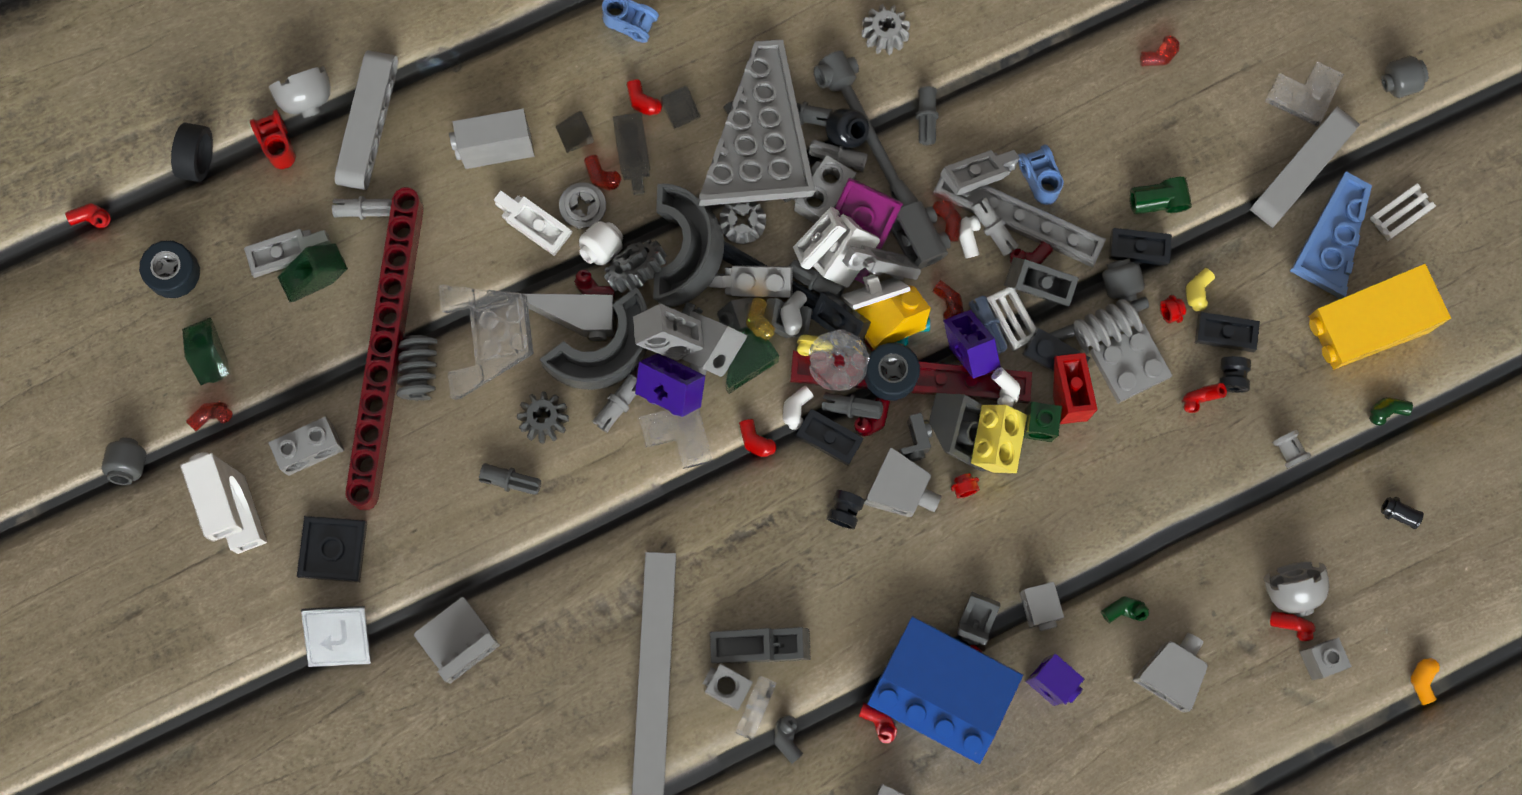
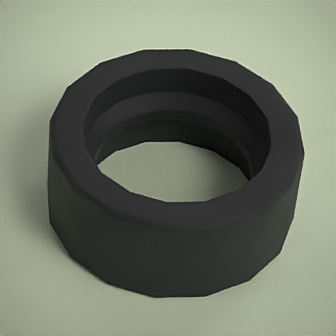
M183 123L177 129L171 150V167L176 178L198 182L205 179L213 154V137L209 127Z

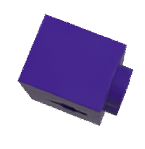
M971 310L943 320L950 350L973 379L1001 367L995 338Z
M657 353L639 362L635 394L647 399L649 403L657 404L669 410L673 415L683 417L701 408L705 375Z
M1055 653L1044 658L1025 682L1049 703L1056 706L1059 704L1066 705L1068 702L1072 703L1083 690L1079 685L1083 682L1084 678Z

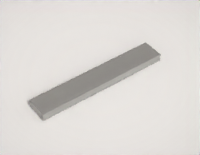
M941 176L932 194L972 213L974 211L970 207L975 203L978 204L977 201L986 197L998 217H1003L1005 220V227L1040 244L1044 241L1053 250L1090 267L1095 265L1106 241L1103 237L988 185L956 196Z

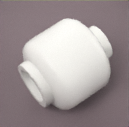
M595 222L580 236L579 246L581 249L579 253L589 264L606 265L622 250L623 235L610 222Z

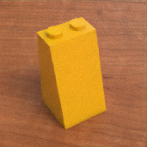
M1423 264L1318 308L1309 315V326L1312 333L1318 336L1320 340L1322 355L1325 361L1330 363L1334 370L1426 335L1450 320L1451 316L1426 264Z

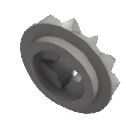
M590 183L573 184L560 197V214L568 225L575 226L578 229L590 228L595 222L602 221L606 211L604 194L598 187ZM579 196L585 204H591L587 207V216L581 210H575L579 206Z
M755 202L726 204L721 211L719 223L727 239L738 244H747L757 240L764 232L766 214L760 204ZM736 213L741 216L750 213L748 217L750 227L743 223L735 227L738 219Z

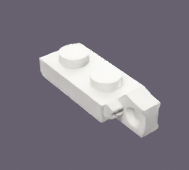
M500 191L494 198L495 205L504 211L502 218L508 224L553 256L556 255L572 234L568 227L526 197L522 198L517 195L513 200Z

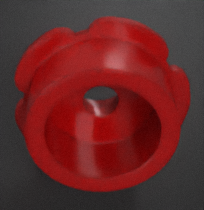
M1169 295V298L1160 302V311L1167 323L1182 322L1183 315L1186 314V307L1182 299Z
M970 473L960 475L954 479L955 484L951 486V491H955L957 498L971 496L980 490L977 483L979 478L972 477Z

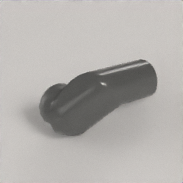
M786 715L776 723L774 743L790 763L793 764L803 753L793 742L797 721L793 716Z

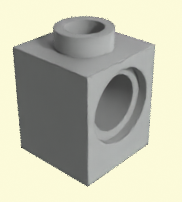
M1054 582L1027 588L1020 592L1029 628L1038 626L1039 631L1058 627L1056 621L1063 619L1064 615Z
M1339 638L1328 640L1300 651L1312 680L1322 679L1352 667Z
M720 664L717 670L711 667L703 684L707 686L705 690L707 695L738 711L753 682ZM722 678H730L735 683V690L729 695L721 694L717 689V684Z

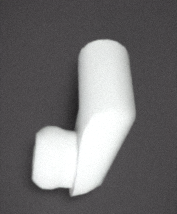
M975 215L969 218L966 216L960 221L959 238L965 258L979 255L973 232L980 230L981 224Z
M1000 367L994 371L991 377L1001 387L1000 398L997 400V404L1013 408V405L1017 404L1019 399L1020 384Z
M805 385L786 399L783 405V421L792 430L801 427L804 422L801 417V407L814 397Z

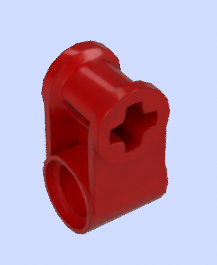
M275 109L273 114L259 120L254 118L249 120L252 130L271 164L275 168L282 170L291 167L295 162L296 154L279 111ZM285 148L280 155H274L276 150Z

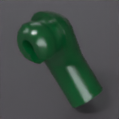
M1390 397L1383 398L1372 406L1370 410L1372 414L1369 417L1370 422L1382 426L1386 423V418L1390 417L1393 413L1410 416L1413 403Z
M1123 596L1101 610V614L1108 623H1111L1120 616L1144 621L1149 616V609L1144 602Z

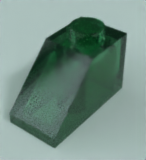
M336 243L308 246L278 276V279L290 303L333 284L348 268Z
M211 318L182 329L184 356L200 385L218 382L229 374L228 359Z
M760 326L754 330L747 328L741 332L747 335V338L729 366L726 379V391L728 394L779 363L780 355Z

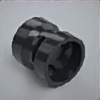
M1237 356L1221 358L1220 369L1223 371V377L1220 378L1219 383H1223L1226 386L1227 392H1248L1250 390V380L1247 378V374L1251 371V360Z
M837 490L834 496V508L829 510L826 519L838 526L853 530L858 522L857 513L862 510L865 500L853 493Z

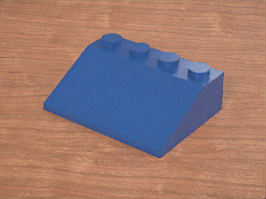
M912 616L869 696L867 705L980 765L1000 727L1023 678V674Z

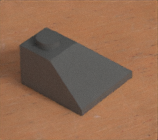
M936 393L929 423L944 452L980 471H986V469L971 463L982 404L964 394Z

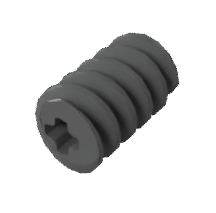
M422 335L405 336L402 338L404 340L399 343V349L403 352L398 355V360L403 364L398 366V372L402 376L398 377L397 383L402 388H399L396 394L401 399L430 400L432 398L427 396V392L435 391L436 387L427 384V381L436 379V375L429 373L428 369L437 367V363L429 361L428 357L436 356L437 351L429 349V345L437 344L438 340Z

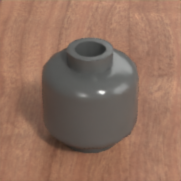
M1407 56L1386 65L1385 75L1381 76V83L1386 92L1390 91L1394 97L1403 98L1423 90L1425 82L1429 79V74L1422 60H1418L1413 56Z
M1130 258L1107 264L1108 269L1103 271L1102 278L1108 297L1119 300L1125 299L1127 302L1137 300V293L1145 288L1139 264L1131 262Z
M123 437L119 441L111 442L105 449L101 465L102 472L112 483L129 485L142 476L146 461V451L132 438Z

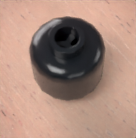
M841 108L835 110L829 116L826 123V133L829 140L835 145L855 148L862 145L867 139L869 122L860 111Z

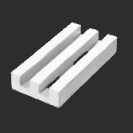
M1418 183L1369 218L1387 241L1436 207L1433 202L1430 203L1427 200L1428 195L1426 193H1421L1419 190L1421 187ZM1411 195L1416 198L1383 223L1379 219ZM1421 204L1423 209L1389 232L1387 229L1389 225Z
M830 207L793 246L801 267L809 270L847 230L846 226L842 224L843 219L839 217L840 213L837 209Z
M1007 287L987 297L994 317L1000 320L998 325L1012 351L1026 346L1036 327L1016 290ZM1009 295L1030 334L1026 337L1004 296ZM996 300H998L1001 304L1005 314L1007 315L1012 327L1014 328L1020 340H1016L1001 310L999 309Z

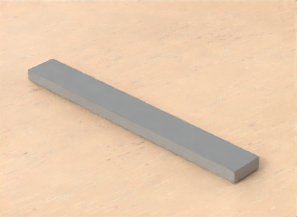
M645 552L632 795H664L676 553Z

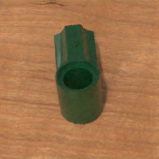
M1174 177L1166 179L1160 184L1132 187L1130 189L1131 210H1133L1134 214L1162 210H1165L1167 213H1178L1190 209L1192 203L1187 178Z

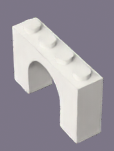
M207 452L193 455L189 458L190 462L181 465L204 537L211 541L226 537L230 550L237 554L267 543L243 474L212 453L208 454Z

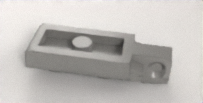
M989 150L945 166L941 176L954 194L958 196L1004 179L1009 175L1010 171L1016 169L1020 157L1015 150L1000 155Z
M298 229L246 246L244 250L251 274L256 278L310 260L318 256L317 251L332 246L325 230L312 234L310 230L302 231Z
M863 245L861 248L849 246V250L842 260L848 268L855 271L866 268L873 274L881 275L886 273L898 280H903L904 278L917 280L921 273V269L906 255Z
M750 265L725 267V274H716L709 287L725 288V294L732 296L790 298L792 296L793 267Z

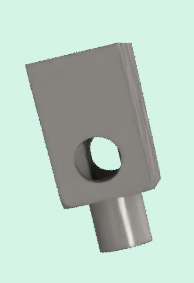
M691 311L689 316L701 321L704 348L681 359L691 363L689 368L703 375H706L707 371L721 377L726 373L746 340L747 335Z
M890 447L864 504L906 517H912L918 505L935 512L942 496L926 489L931 478L927 471Z
M1187 633L1180 646L1172 641L1164 643L1136 674L1133 681L1179 711H1191L1208 668L1206 662L1196 657L1204 642L1195 635Z

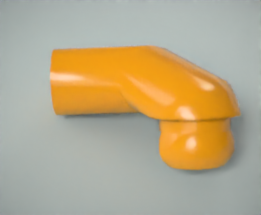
M1432 658L1421 660L1411 676L1412 685L1422 705L1437 700L1430 684L1436 673L1439 672L1440 666Z

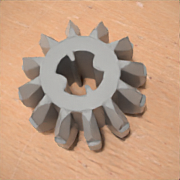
M882 4L879 6V12L871 9L868 14L869 17L863 19L862 26L864 29L861 33L862 38L867 39V48L876 46L877 54L882 49H886V52L890 55L893 52V47L900 51L903 48V42L909 40L910 34L907 31L910 29V21L904 20L906 16L904 11L898 14L895 13V5L889 11Z

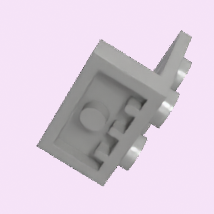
M464 597L458 599L414 633V637L439 669L437 672L449 684L500 646Z

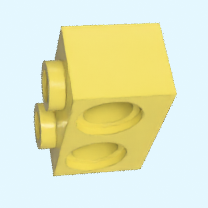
M982 405L971 463L993 473H1017L1027 415L1007 405Z

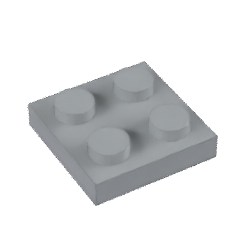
M1142 324L1143 330L1141 332L1134 328L1132 329V336L1128 337L1124 333L1121 335L1122 340L1120 342L1111 339V346L1107 347L1103 343L1100 345V351L1096 352L1094 349L1090 351L1118 404L1173 376L1144 324Z

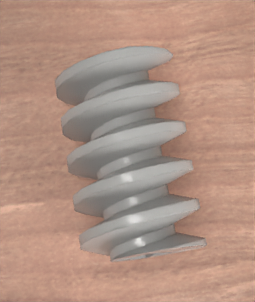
M1125 299L1118 300L1116 306L1109 304L1105 310L1098 309L1095 312V316L1093 314L1086 315L1084 321L1082 319L1075 320L1073 326L1075 336L1086 354H1089V346H1092L1096 352L1100 351V341L1107 347L1111 346L1110 336H1113L1117 342H1120L1122 340L1121 331L1128 337L1132 336V326L1138 332L1143 330L1136 308Z

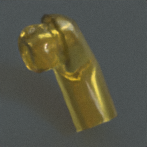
M754 298L747 315L746 325L754 335L768 340L774 335L775 328L764 316L767 303L761 298Z

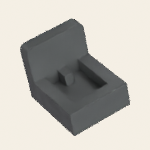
M749 297L730 301L717 312L720 323L741 332L762 328L765 309L760 297Z
M777 298L767 299L763 328L784 338L808 335L812 308L808 306L800 308L802 317L800 332L797 335H788L784 331L780 315L781 308L786 302Z
M922 413L909 416L907 424L913 446L902 448L899 453L912 462L925 458V453H928L931 449L929 438L932 437V429L929 421L923 420Z
M971 592L958 623L957 634L967 643L986 645L989 632L1000 608V602Z

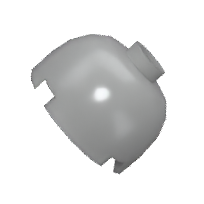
M324 66L291 75L285 80V83L280 84V81L269 85L272 97L278 107L292 115L302 113L304 118L320 113L319 107L327 102L331 91L329 77Z
M1300 562L1277 568V572L1280 574L1272 578L1269 572L1264 577V583L1271 601L1278 609L1288 613H1295L1299 617L1314 613V609L1319 607L1328 596L1330 585L1326 566L1323 563H1319L1320 568L1313 567L1312 562Z

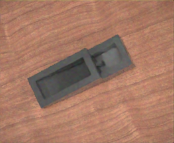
M796 627L710 632L711 663L811 660L810 631L808 628Z

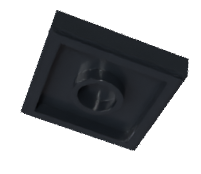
M304 516L297 577L360 583L367 521Z

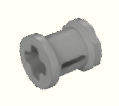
M1294 430L1273 441L1274 446L1279 447L1286 460V468H1290L1311 457L1310 452L1304 450L1297 437L1299 435L1298 430Z

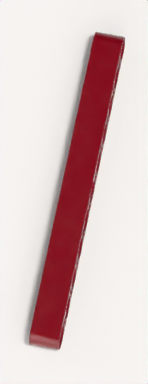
M409 187L398 189L392 198L347 478L346 498L353 506L362 511L374 508L379 499L398 378V366L400 365L398 355L402 352L399 349V343L403 341L402 338L405 333L424 211L417 192ZM405 201H415L414 205L411 208H401L402 204ZM400 229H410V233L407 236L397 237ZM396 257H406V260L402 265H392L393 260ZM392 285H401V290L397 294H388V290ZM387 314H397L394 322L390 324L383 323L384 317ZM392 342V348L388 352H379V347L382 343ZM382 370L388 371L387 378L384 381L374 382L377 372ZM383 400V406L379 411H370V405L373 401ZM378 429V436L374 441H365V435L369 430ZM372 458L374 460L373 467L369 471L362 472L360 465L363 460ZM368 488V498L362 502H357L356 493L358 490Z

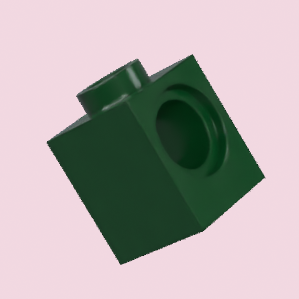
M1031 402L1024 411V414L1027 415L1023 438L1052 442L1059 436L1062 406Z

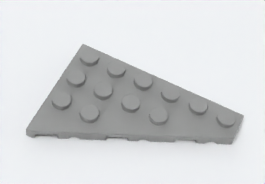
M783 40L754 42L699 195V206L813 197L815 188Z

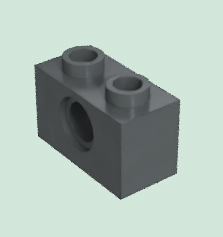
M1013 257L1004 286L1054 303L1070 306L1079 277L1026 259Z

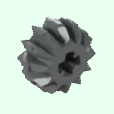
M545 391L541 392L540 400H537L534 394L529 395L532 403L529 405L526 402H521L520 406L526 412L517 414L518 420L525 421L519 426L521 432L529 431L527 438L531 441L538 435L541 444L545 443L546 435H549L552 441H556L557 437L554 431L557 430L560 433H565L566 429L560 423L569 421V416L562 414L567 409L566 404H558L559 397L557 395H553L548 400ZM542 412H546L548 417H550L545 418L544 423H540L538 418H536L541 417Z

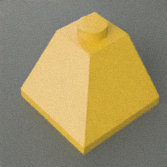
M908 285L911 290L909 292L855 309V311L871 321L865 338L874 350L880 345L889 342L894 343L925 330L931 307L915 286Z

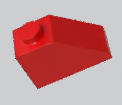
M1085 353L1055 357L1053 399L1055 405L1062 406L1060 424L1088 421L1098 410Z

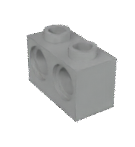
M826 155L822 163L817 161L811 169L815 188L813 197L793 198L795 200L794 211L814 224L830 207L835 208L850 177L856 179V172ZM831 174L836 176L838 181L827 183L823 177ZM811 198H818L823 204L819 207H812L807 201Z
M658 304L633 317L635 344L676 361L704 348L701 321L662 304Z
M326 417L268 442L279 469L288 476L345 451L333 423Z

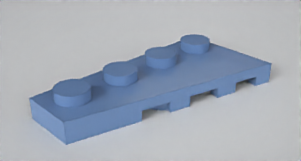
M1347 171L1341 176L1290 272L1339 299L1346 297L1349 275L1352 273L1355 249L1359 243V232L1365 217L1372 185Z

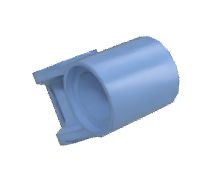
M603 0L602 3L603 22L607 27L621 32L636 41L643 43L648 41V32L653 22L659 18L657 11L632 0ZM616 8L620 9L622 13L611 15L609 10Z
M1046 144L1042 145L1040 150L1026 155L1024 153L1018 154L1020 160H1018L1020 170L1026 178L1036 201L1045 205L1054 203L1059 197L1064 181L1049 146ZM1042 184H1050L1055 190L1047 191L1042 187Z

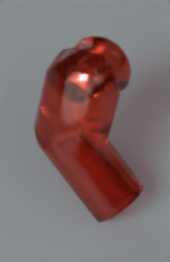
M591 155L584 159L593 185L609 191L619 187L621 175L617 171L612 173V171L602 170L597 155Z
M940 280L932 292L946 303L947 309L943 313L944 319L963 313L964 308L960 294Z
M224 402L205 403L186 420V423L195 431H198L209 419H218L220 423L228 422L232 418L233 412L227 408L228 405Z

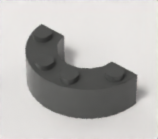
M657 184L656 212L669 223H676L681 226L683 242L675 260L662 267L660 272L654 273L653 299L667 307H676L693 300L711 284L722 262L724 237L721 225L715 214L709 207L699 206L698 198L676 185Z
M635 287L612 304L614 314L618 320V328L615 337L607 346L597 351L583 352L573 349L563 341L540 358V362L547 373L567 386L584 390L607 388L621 382L629 374L633 373L647 351L646 348L635 344L633 317L647 310L645 300L638 288Z

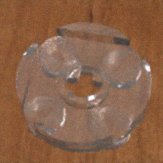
M844 329L827 332L819 336L810 347V373L814 380L827 390H849L858 385L866 376L870 355L863 342L853 333ZM834 353L836 355L841 354L844 357V367L841 365L838 367L834 366Z
M759 676L735 733L753 741L777 682Z

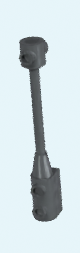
M843 51L833 52L821 59L818 66L814 67L815 80L820 88L829 87L831 91H841L849 108L860 111L866 116L869 122V134L866 141L889 183L892 198L903 203L891 230L903 254L919 269L930 266L948 255L946 249H949L951 246L950 239L945 232L938 233L933 224L937 222L935 210L931 206L925 208L923 203L915 197L906 184L899 179L852 88V84L856 80L855 74L859 72L856 59L854 57L846 58Z

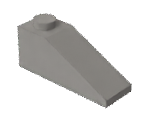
M522 294V300L526 308L583 337H589V340L605 341L607 337H614V310L612 304L615 302L613 295Z

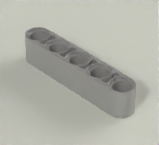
M367 50L364 54L336 166V185L367 190L369 187L397 74L398 58L396 55Z
M1337 106L1249 210L1273 228L1360 124Z

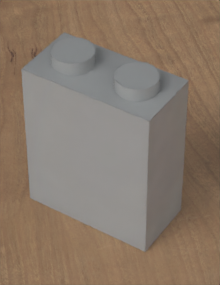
M524 108L452 121L454 132L449 133L451 147L455 151L456 159L462 160L465 169L535 157Z

